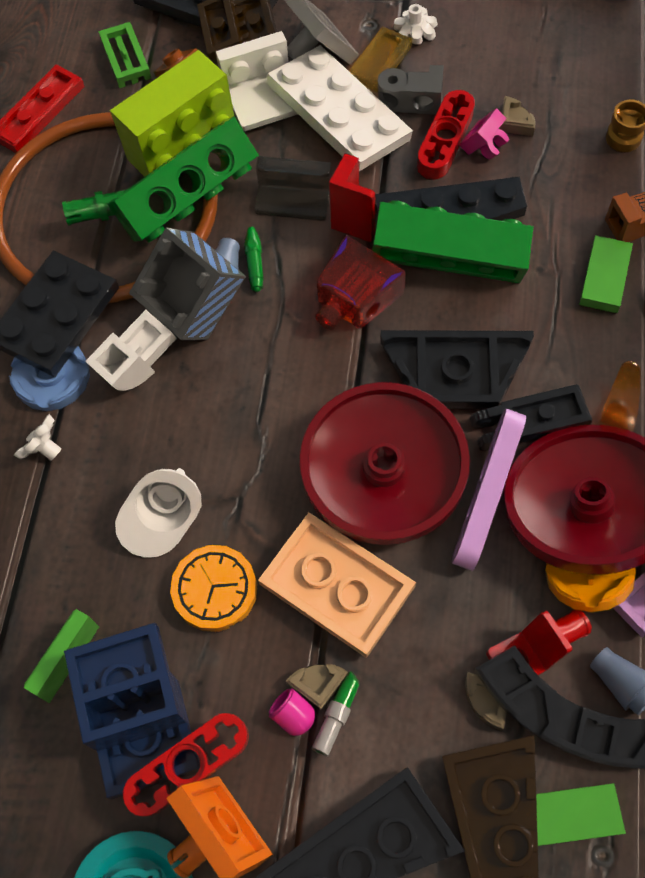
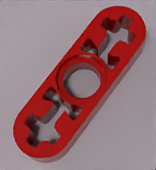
M454 90L444 97L418 152L417 169L423 177L436 180L448 173L460 147L459 144L462 142L473 118L475 100L469 92ZM457 107H461L458 111L457 118L453 117V110L457 109ZM441 130H451L455 133V136L451 139H443L437 133ZM435 151H439V160H436L435 163H429L433 160Z
M230 713L216 715L137 771L127 780L123 789V800L127 809L137 816H153L170 805L166 799L172 794L170 793L169 785H164L155 791L153 797L156 802L153 806H150L147 802L138 804L135 799L141 792L138 786L141 781L152 785L163 778L157 772V769L164 765L167 778L178 789L181 785L208 778L240 755L246 748L249 739L245 723L239 717ZM224 723L228 728L236 725L239 732L235 734L234 740L237 744L231 749L225 744H221L211 752L218 757V760L210 765L208 754L196 741L204 736L205 743L209 745L220 736L217 728ZM185 750L196 752L200 758V769L190 779L180 778L174 770L175 758Z

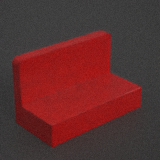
M345 153L329 181L331 229L371 242L375 234V192L359 186V158Z

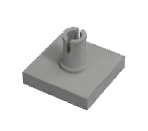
M284 0L305 26L287 46L288 55L292 59L314 49L319 42L349 65L359 56L358 52L330 19L309 0Z

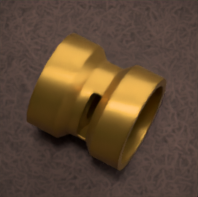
M624 100L615 106L606 134V141L611 148L619 152H631L640 146L645 130V104L637 100Z

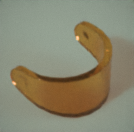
M626 361L621 365L601 414L600 423L634 431L641 392V367L638 363Z

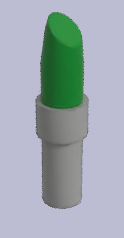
M352 671L345 677L334 700L330 701L324 714L325 720L312 746V750L320 755L329 756L341 727L345 725L351 712L350 706L360 685Z

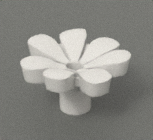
M413 4L409 7V10L402 13V17L395 19L393 28L399 31L397 40L400 43H406L411 37V43L418 45L423 42L422 36L430 41L436 37L434 28L438 23L436 17L428 16L426 8L419 4Z
M50 414L46 416L42 425L38 426L27 436L26 441L28 443L18 449L13 456L22 459L38 451L50 461L57 456L62 448L49 439L51 437L50 431L55 421Z

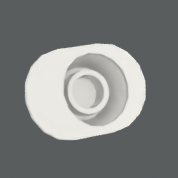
M178 468L176 471L160 469L146 474L135 485L117 515L115 521L116 535L121 545L130 553L144 558L159 557L170 552L180 542L202 506L201 493L196 483L187 477L181 468Z

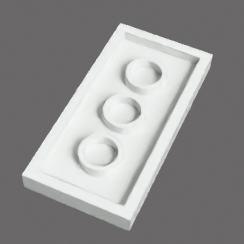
M321 45L269 72L267 75V85L342 157L346 153L359 158V171L409 142L413 130Z

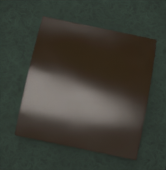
M206 0L197 4L207 55L210 59H217L215 51L277 32L269 0Z

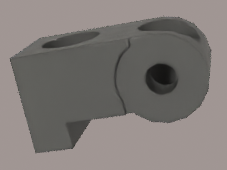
M430 65L429 72H404L397 68H388L382 71L377 79L378 99L392 112L436 115L442 100L444 65Z

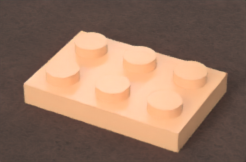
M309 512L258 579L262 587L365 658L371 653L416 585L415 581Z

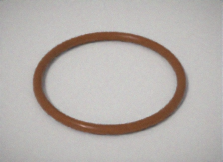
M111 112L77 117L47 129L25 144L12 157L0 174V261L25 286L35 274L17 259L4 233L3 211L9 189L24 166L51 144L81 131L102 127H116ZM218 194L207 201L203 200L201 218L194 232L205 242L210 236L215 222ZM136 281L119 286V289L109 303L134 298L129 292Z

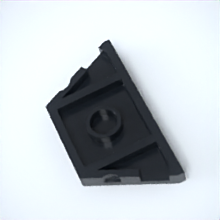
M381 330L380 343L404 385L418 388L430 394L448 409H487L500 406L532 344L534 331Z

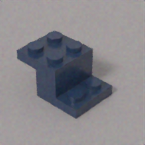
M156 623L64 651L82 741L84 745L96 750L98 753L106 796L111 800L123 796L124 786L133 774L192 733L180 684L169 671L160 630ZM192 750L182 751L175 758L174 770L179 777L198 772L200 769L197 753ZM164 765L157 769V772L163 778L152 785L141 781L138 784L140 790L170 781L165 774Z

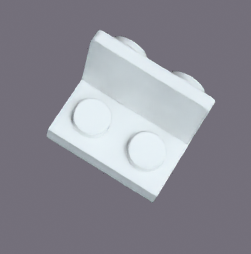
M282 31L215 51L218 67L227 75L233 111L243 131L298 115L267 85L268 73L288 63L287 40Z

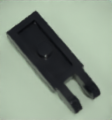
M577 384L501 402L500 406L477 411L469 417L472 427L479 429L497 424L505 409L526 415V422L519 443L539 439L549 433L569 427L591 425L593 421L580 386ZM495 431L478 438L477 442L480 450H489Z

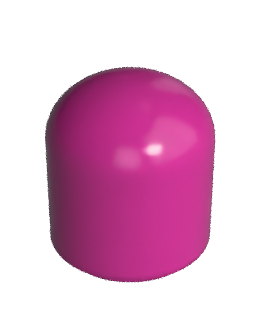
M291 688L282 692L273 702L269 710V718L289 735L300 736L306 733L313 725L315 710L308 701Z

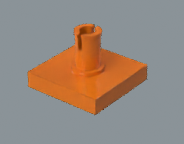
M219 776L181 785L166 798L190 833L177 847L172 848L167 853L170 865H173L177 860H184L173 869L180 877L188 878L195 869L208 860L219 878H239L261 866L273 855Z

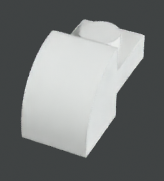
M145 309L120 337L112 333L85 362L115 389L120 391L130 390L145 382L155 373L151 368L152 364L177 338Z

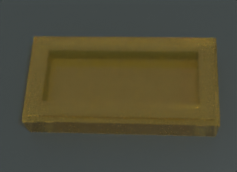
M382 26L349 72L366 88L378 93L377 79L379 74L388 68H397L411 49L412 38Z

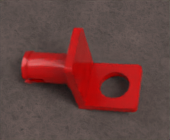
M574 609L557 620H554L548 611H544L520 633L489 648L486 655L490 660L510 647L516 646L525 657L529 666L537 675H540L552 668L572 651L571 643L591 633V623L581 610Z

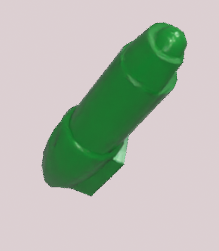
M249 227L244 242L248 278L251 289L259 292L263 289L264 280L261 257L262 245L255 228Z

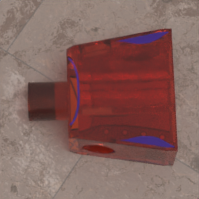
M346 235L318 278V301L323 307L315 314L316 320L324 328L331 331L342 319H345L357 328L364 327L403 295L406 271Z

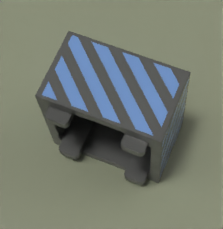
M165 228L129 294L179 339L208 340L246 276L194 232Z

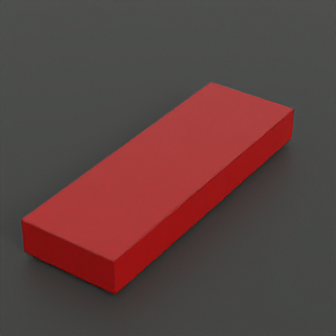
M56 64L0 119V144L17 153L25 144L35 138L85 87L82 78Z

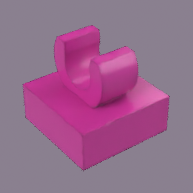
M497 108L477 121L459 146L468 155L480 148L485 158L489 160L494 158L500 152L493 145V142L498 147H501L509 141L508 135L499 129L506 120V117Z

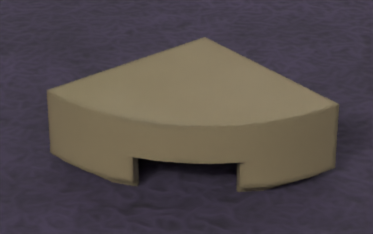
M505 96L502 114L506 117V120L499 129L505 133L534 136L536 124L533 114H529L521 106L519 100Z
M333 664L313 665L297 670L285 682L322 711L348 675V671Z
M467 672L465 689L472 710L484 723L502 731L507 712L489 693L478 675Z

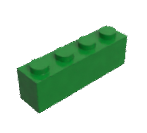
M402 201L380 202L371 260L520 283L529 269L534 226L524 225L515 219H504L502 221L486 219L478 213H466L464 215L449 213L440 207H428L426 209L411 207Z

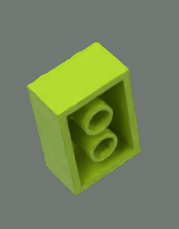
M197 50L110 110L127 160L144 177L220 123L234 116L226 73L200 50Z

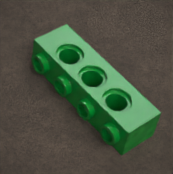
M235 116L220 123L108 202L107 205L133 241H140L145 238L149 243L162 235L165 230L163 224L174 217L178 222L195 210L192 204L203 196L207 201L224 189L221 183L228 177L232 176L236 180L250 171L252 166L249 162L258 157L259 154ZM210 152L215 153L221 161L219 171L213 170L209 165L208 157ZM181 173L189 175L192 180V189L189 193L185 192L179 185ZM152 193L159 195L163 200L164 207L160 214L153 212L149 206V198Z

